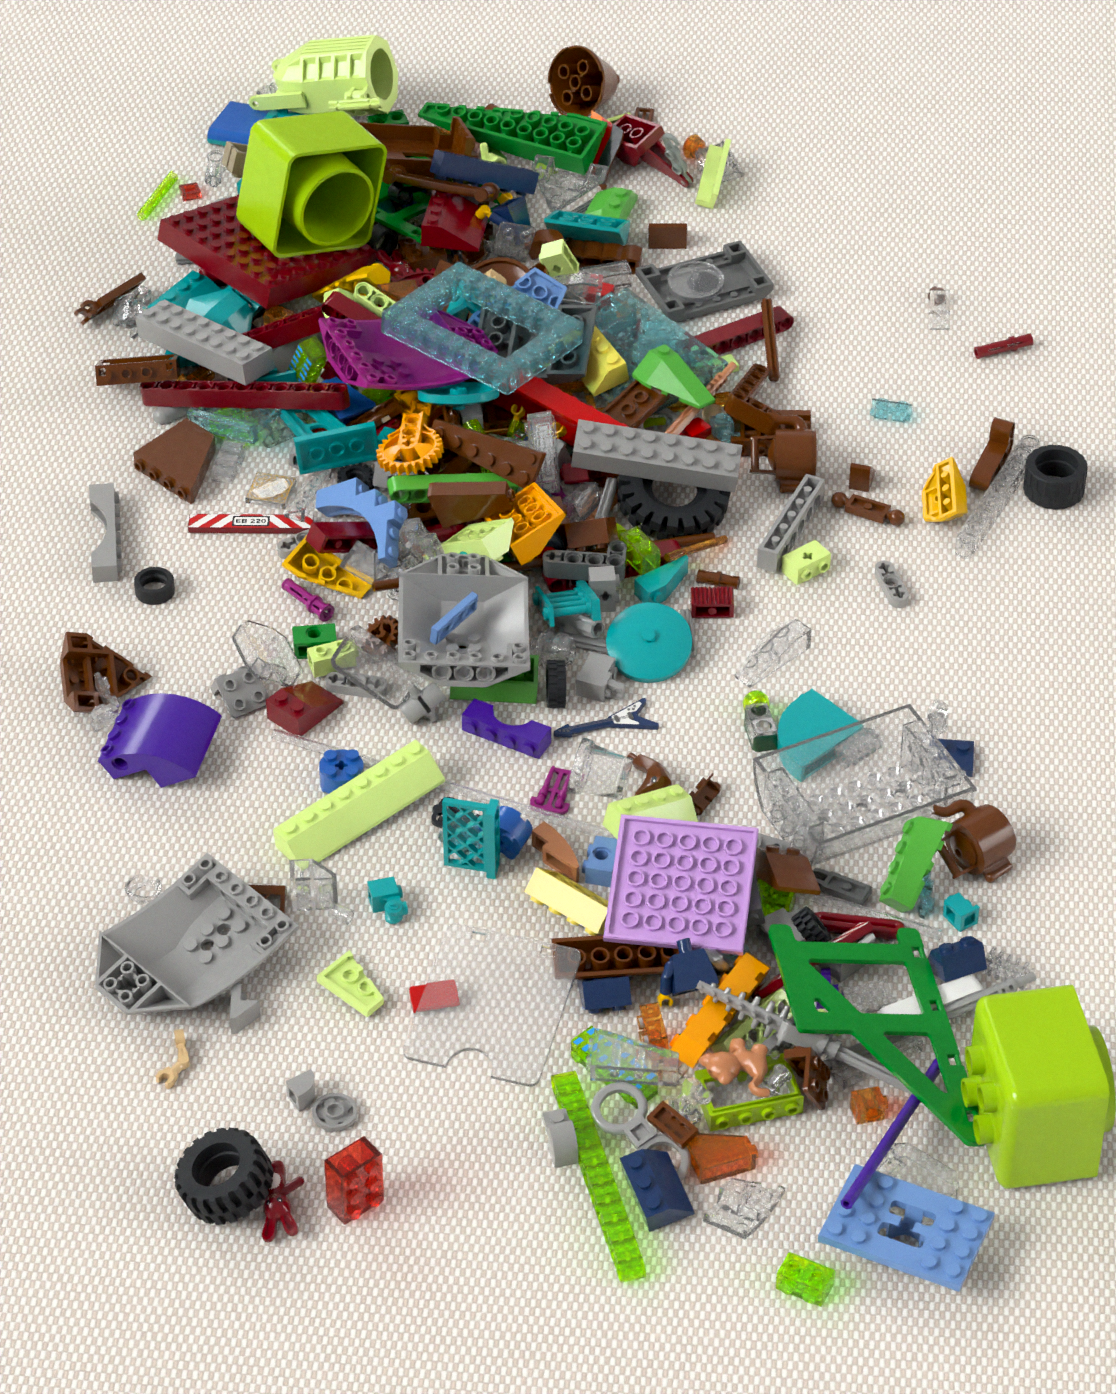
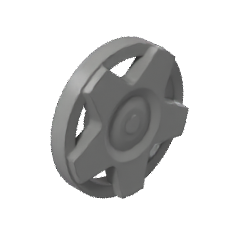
M342 1093L323 1095L316 1100L312 1107V1117L316 1125L331 1133L351 1127L355 1123L358 1114L355 1101ZM335 1099L343 1100V1102H336ZM322 1103H324V1108L318 1109V1107Z

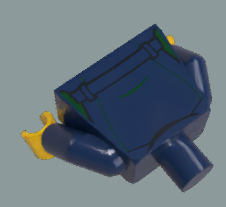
M503 193L498 197L500 205L492 209V213L487 205H482L475 214L479 219H484L487 216L488 220L496 224L503 237L513 236L515 245L524 243L523 231L531 227L525 196L513 198L510 193Z

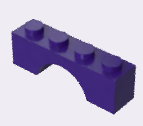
M474 698L462 713L463 731L525 755L540 759L551 744V727L533 720L522 725L504 724L494 716V705Z

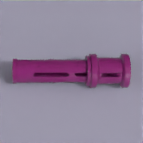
M290 578L283 581L282 589L306 605L307 611L318 615L322 622L331 619L335 610L334 606L323 602L319 595L310 594Z

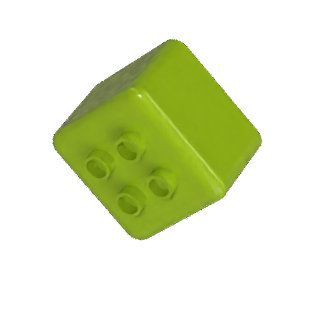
M344 111L259 120L254 123L250 130L236 217L249 232L278 258L361 247L369 241L372 234L387 149Z
M1070 984L981 997L975 1008L971 1046L965 1047V1063L968 1078H962L961 1092L966 1107L978 1106L979 1115H974L973 1117L975 1139L978 1145L986 1144L998 1183L1006 1189L1097 1177L1104 1133L1112 1130L1115 1121V1084L1112 1065L1104 1038L1095 1025L1087 1024L1074 986Z

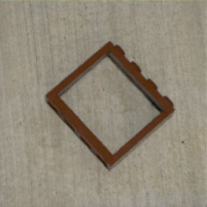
M163 354L99 360L95 365L97 386L178 380L181 374L180 356L177 354Z

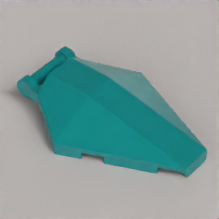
M228 285L226 289L190 298L185 309L241 334L251 330L252 319L262 310L263 306ZM168 350L165 352V354H175ZM180 356L181 368L199 365Z

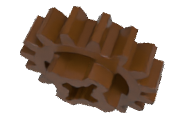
M382 615L380 620L374 618V623H368L369 628L363 630L365 636L360 638L363 642L360 647L373 660L376 658L382 660L383 655L389 657L391 650L393 652L396 651L395 647L398 645V620L391 615L387 617Z

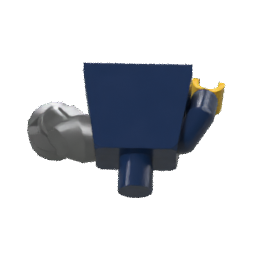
M690 938L676 941L679 954L672 955L669 961L665 963L660 979V994L657 997L659 1006L662 1007L664 999H668L669 1007L673 1005L671 993L674 997L700 991L696 988L699 981L709 985L715 983L717 986L721 977L725 973L729 974L734 968L732 962L724 958V955L716 949L701 948L693 950Z

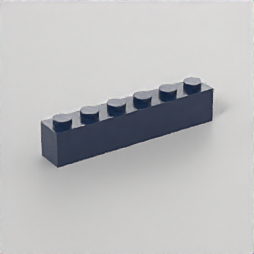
M436 149L430 172L436 174L438 179L447 180V177L452 178L453 182L463 184V181H468V184L479 187V184L493 182L500 188L501 192L511 193L512 190L516 191V195L525 197L527 194L534 195L540 174L531 169Z

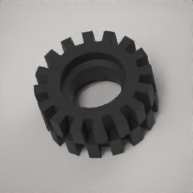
M362 463L358 465L352 464V466L347 465L345 468L342 466L340 471L338 470L337 484L357 477L369 486V491L373 490L375 487L372 486L374 471L371 467L368 468L367 464L362 466Z
M805 906L791 917L794 926L797 927L798 932L806 939V942H829L832 939L823 922L819 920V917L809 907Z

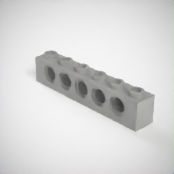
M809 474L804 476L758 547V568L777 573L782 565V556L791 551L823 501L825 479Z

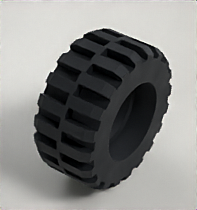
M229 1127L228 1130L226 1128H218L216 1132L208 1131L204 1133V1137L196 1138L192 1141L193 1145L190 1148L187 1146L183 1151V1158L180 1157L177 1167L179 1169L175 1170L174 1178L179 1196L195 1217L208 1224H214L215 1222L216 1225H225L226 1222L235 1223L241 1217H248L253 1209L257 1210L261 1206L260 1202L267 1198L269 1194L268 1189L272 1187L274 1170L270 1158L256 1138L250 1135L249 1132ZM232 1166H238L235 1173L227 1181L216 1186H210L213 1179L221 1171Z

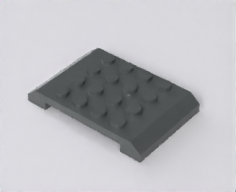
M741 240L724 244L723 251L661 268H656L654 264L635 268L636 276L666 318L674 322L692 319L761 300L768 296L774 288L773 282ZM696 274H710L719 280V287L714 292L699 294L688 288L687 281Z

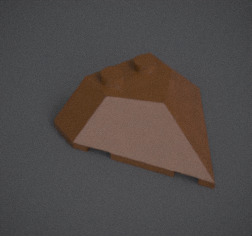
M66 632L64 635L60 658L64 702L73 712L96 713L152 676L147 672L142 673L133 667L134 664L106 645L104 647L93 640L94 637L87 633Z

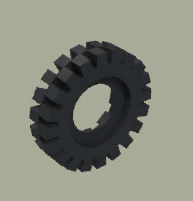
M626 475L619 476L617 499L618 503H621V512L624 516L629 515L628 522L634 528L642 524L641 533L650 537L654 530L658 531L657 540L667 539L668 534H672L674 538L685 536V534L694 535L701 534V532H712L715 525H720L724 519V514L727 512L731 492L696 487V496L690 503L683 506H670L659 501L653 494L652 483L654 480Z

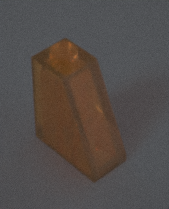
M699 1133L687 1145L691 1153V1166L701 1185L756 1169V1159L759 1157L756 1145L751 1144L748 1136Z

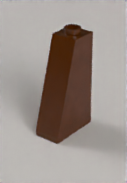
M507 481L429 483L427 497L443 528L511 511L516 500L515 492L513 489H510Z

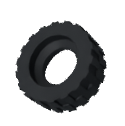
M547 660V708H565L566 706L565 660Z

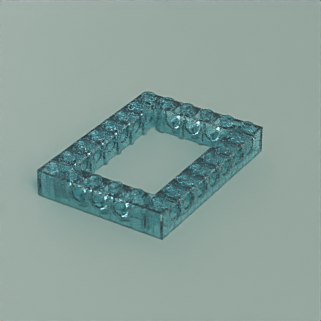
M460 262L455 263L382 311L381 318L382 333L506 395L512 393L583 343L584 322ZM458 294L466 298L467 301H472L482 306L483 309H488L498 314V316L505 317L513 321L514 324H519L529 329L530 332H535L539 335L508 357L503 358L427 319L436 311H441L448 303L454 302Z

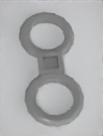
M614 1082L602 1087L594 1095L591 1103V1117L595 1125L605 1133L625 1135L637 1149L636 1151L640 1149L650 1150L658 1145L673 1147L681 1156V1164L677 1174L682 1181L687 1176L691 1167V1153L687 1146L682 1150L664 1134L657 1135L645 1119L648 1113V1104L643 1092L635 1085L626 1082ZM614 1093L629 1094L636 1100L638 1110L631 1121L624 1124H612L601 1115L600 1108L603 1101Z

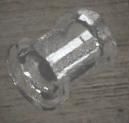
M781 1064L774 1065L772 1073L767 1078H764L761 1083L762 1088H768L772 1096H777L785 1082H789L792 1079V1074Z

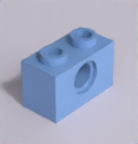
M596 835L593 844H589L587 851L588 860H584L582 865L585 883L611 887L617 839Z

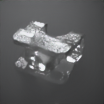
M138 286L132 292L119 297L114 303L113 325L115 327L121 325L126 329H130V337L132 339L138 336L135 316L149 309L147 306L152 299L151 290L145 286ZM139 294L147 295L141 299L137 297Z

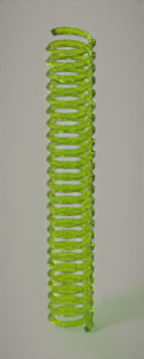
M173 170L168 173L137 212L140 220L143 221V219L149 217L178 180V176Z

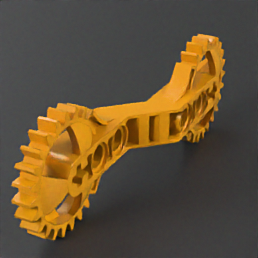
M396 390L394 396L404 409L401 412L403 416L401 427L387 435L388 440H382L383 444L378 445L379 449L376 450V456L380 468H384L385 472L390 471L391 474L397 472L399 476L403 472H406V475H409L412 471L414 474H417V470L425 471L426 466L431 468L432 463H438L437 458H442L441 453H444L440 435L431 429L434 419L443 414L442 406L418 400L417 390ZM395 459H401L402 463L394 461Z

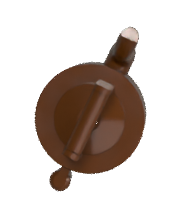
M772 408L771 412L765 414L773 422L791 425L795 429H775V435L749 437L751 441V469H749V473L774 475V481H780V493L795 492L806 474L816 476V430L807 429L805 421L798 415H779ZM772 440L768 448V462L772 470L759 469V441Z
M967 799L956 800L947 807L933 805L934 812L931 814L939 817H950L959 812L964 813L962 817L951 823L953 825L950 832L945 830L944 837L941 840L945 841L946 846L943 844L941 851L937 850L951 872L953 880L965 873L971 875L983 873L986 881L993 883L997 878L1013 868L1007 857L1016 848V836L1009 820L998 808L989 804L976 807Z

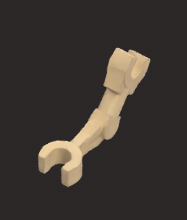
M183 1029L174 1030L175 1045L178 1049L177 1062L171 1068L168 1066L156 1074L157 1083H160L163 1079H168L165 1082L166 1089L172 1088L178 1079V1074L190 1066L188 1052L185 1048L186 1043Z

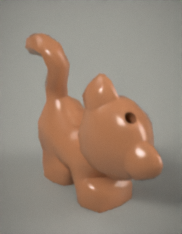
M733 1038L730 1042L729 1052L707 1053L699 1059V1063L707 1068L709 1075L721 1084L727 1085L739 1075L740 1071H743L753 1078L748 1085L753 1095L758 1097H768L770 1095L768 1088L758 1087L768 1072L766 1060L768 1048L765 1045L754 1044L751 1051L745 1048L746 1042L744 1039Z

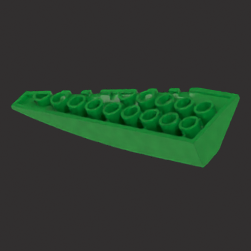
M426 102L418 113L419 118L450 131L452 116H458L465 123L477 143H487L488 147L582 175H585L593 164L608 125L605 121L575 113H567V115H559V112L541 114L537 110L528 113L524 112L523 109L498 107L488 110L484 106H477L475 109L467 108L466 105L450 107V104Z

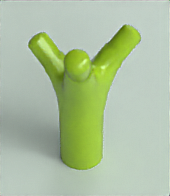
M649 417L644 421L643 428L665 425L666 419L665 417Z

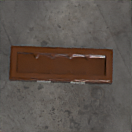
M393 396L345 424V426L374 421L376 428L403 412L404 409L397 398Z

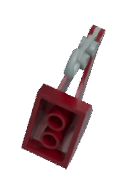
M627 113L614 123V125L624 131L622 144L616 155L623 163L636 167L643 161L685 188L694 182L693 177L687 172L688 166L680 156L681 151L677 147L679 146L678 140L671 133H665L660 124Z

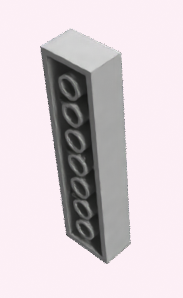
M166 300L158 302L153 307L135 316L138 336L245 386L275 368L272 347Z
M578 419L571 467L735 493L742 445Z

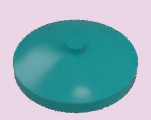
M461 382L439 388L417 390L418 400L433 405L453 407V410H463L465 406L477 405L498 398L499 386L484 382Z
M652 602L635 604L620 612L610 624L606 636L607 654L615 658V667L618 668V672L623 676L642 683L661 682L675 676L688 662L692 652L691 630L685 618L669 606Z

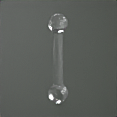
M751 1039L745 1041L746 1049L749 1050L754 1046ZM768 1050L767 1052L774 1060L780 1057V1053L777 1050Z

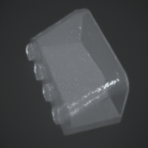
M356 625L349 630L331 658L332 667L337 672L394 710L400 709L411 698V694L407 690L409 685L415 684L419 688L425 681V678L399 667L398 652L360 625Z

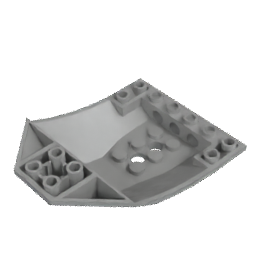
M454 552L440 554L399 573L398 666L440 686L488 687L529 671L528 577L486 555H479L477 553L458 554ZM472 591L478 595L477 609L436 645L431 643V627ZM459 646H466L467 648L460 649Z
M206 853L154 900L120 923L103 932L99 931L95 988L126 1015L192 1009L213 1000L250 974L289 939L300 926L209 853ZM223 929H231L228 934L220 935ZM211 941L214 943L211 950H202V945L205 942Z

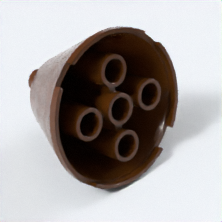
M581 45L565 47L557 53L549 68L547 83H550L551 90L549 96L554 107L561 115L575 113L589 117L591 111L595 112L612 98L620 82V77L607 62L589 48Z

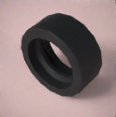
M380 223L375 224L371 237L366 244L370 245L377 252L378 250H383L390 257L397 247L398 233ZM384 236L382 244L377 248L379 241Z
M149 567L138 572L134 578V589L137 599L148 605H159L169 601L175 592L172 573L161 567ZM152 582L165 584V586L159 589L143 587Z

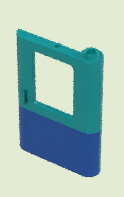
M230 101L209 127L207 141L209 144L225 146L226 141L248 145L250 130L257 121L306 114L288 111V109L254 110L249 106L250 104Z

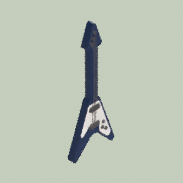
M642 698L612 714L607 719L573 726L566 724L554 731V737L571 738L573 734L606 727L658 730L659 723L638 716L646 705V698Z

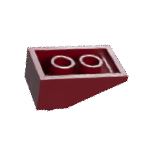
M313 681L280 688L266 699L267 719L300 738L343 705L344 700Z

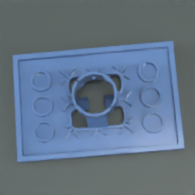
M855 1164L818 1235V1242L960 1292L991 1227L995 1212L875 1171L852 1208L845 1209L841 1205V1200L863 1168V1166ZM892 1207L905 1209L903 1221H901V1216L889 1212ZM923 1216L933 1219L934 1223L931 1226L922 1224ZM882 1228H886V1236L879 1234ZM900 1235L911 1236L919 1242V1246L916 1248L892 1238Z

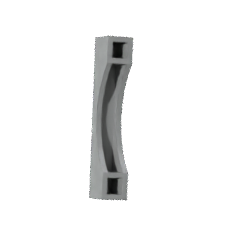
M114 483L89 485L91 514L98 518L106 529L102 542L91 553L93 583L119 581L118 572H122V562L118 560V558H122L121 546H117L121 544L120 532H117L121 531L120 518H116L120 517L119 505H116L119 503V491L114 490Z

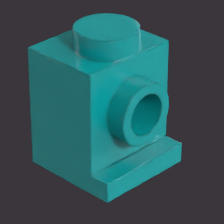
M957 893L950 895L944 900L943 916L961 932L978 923L980 907L978 905L972 906L968 899Z

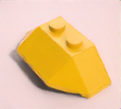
M952 456L934 465L933 473L927 479L922 490L923 519L925 522L951 521L968 513L966 485Z

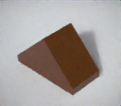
M851 463L849 489L869 492L876 470L871 466Z

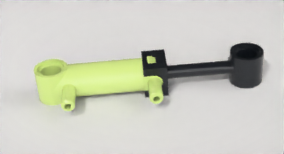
M487 143L480 144L481 159L507 164L504 158L488 153ZM447 177L446 181L453 182L452 178ZM395 182L389 186L387 194L391 200L401 205H407L412 201L414 193L426 189L416 186L409 187Z

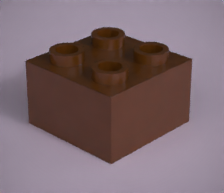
M604 517L565 524L568 549L575 548V551L580 552L592 550L593 546L596 549L608 548L610 542L619 540L615 517Z

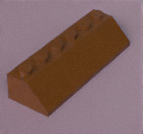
M603 935L551 939V959L555 981L662 974L665 963L669 961V958L672 955L679 954V950L674 948L603 941Z

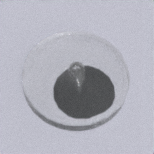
M689 261L675 266L668 274V289L670 293L680 300L687 302L711 300L717 297L724 287V276L721 270L707 262Z

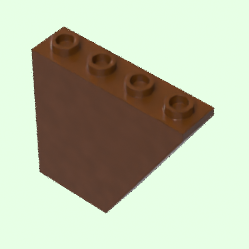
M185 418L133 452L134 467L138 472L159 483L166 490H170L179 498L192 504L195 502L216 452L215 435Z

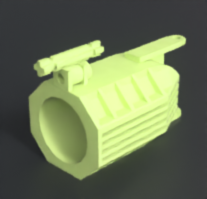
M377 35L310 40L285 58L273 61L271 68L275 71L273 77L278 88L276 93L254 95L249 99L248 104H250L249 106L252 109L260 111L288 109L292 112L307 114L344 111L350 116L388 114L398 97V70L388 41Z

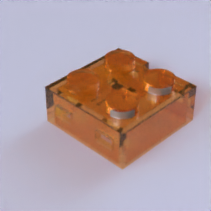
M655 1002L640 1005V1015L636 1016L638 1029L642 1030L638 1031L640 1045L646 1048L643 1049L645 1063H650L652 1072L669 1069L671 1066L668 1037L659 1004Z

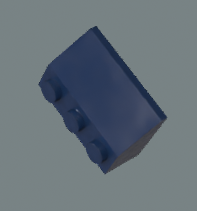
M640 1149L620 1157L623 1174L649 1232L695 1214L668 1152Z

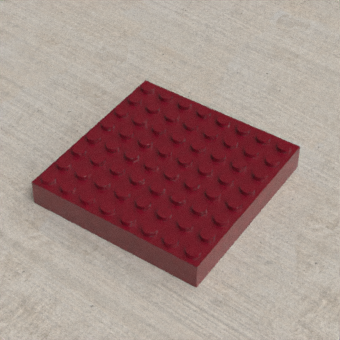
M239 194L161 219L157 239L266 309L312 294L362 267L371 266L376 263L377 251L368 244L358 248L278 258L238 221L236 211Z

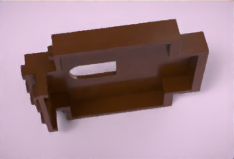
M452 116L450 134L442 133L438 126L358 122L386 147L387 157L384 171L390 169L393 165L400 164L410 174L434 178V173L430 172L433 159L405 158V156L433 158L435 149L479 158L474 150L475 138L458 116Z

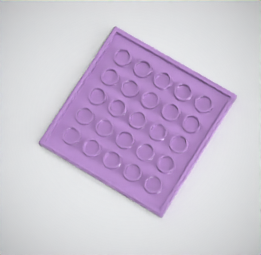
M621 814L603 941L678 949L676 941L690 938L693 950L711 948L723 954L743 956L759 828Z

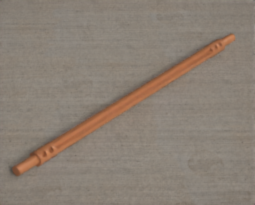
M730 362L722 372H718L706 386V389L712 396L726 383L727 377L737 367L734 362ZM689 405L664 433L679 435L701 409ZM616 489L610 511L618 503V489ZM598 507L589 515V517L586 520H592L595 518Z

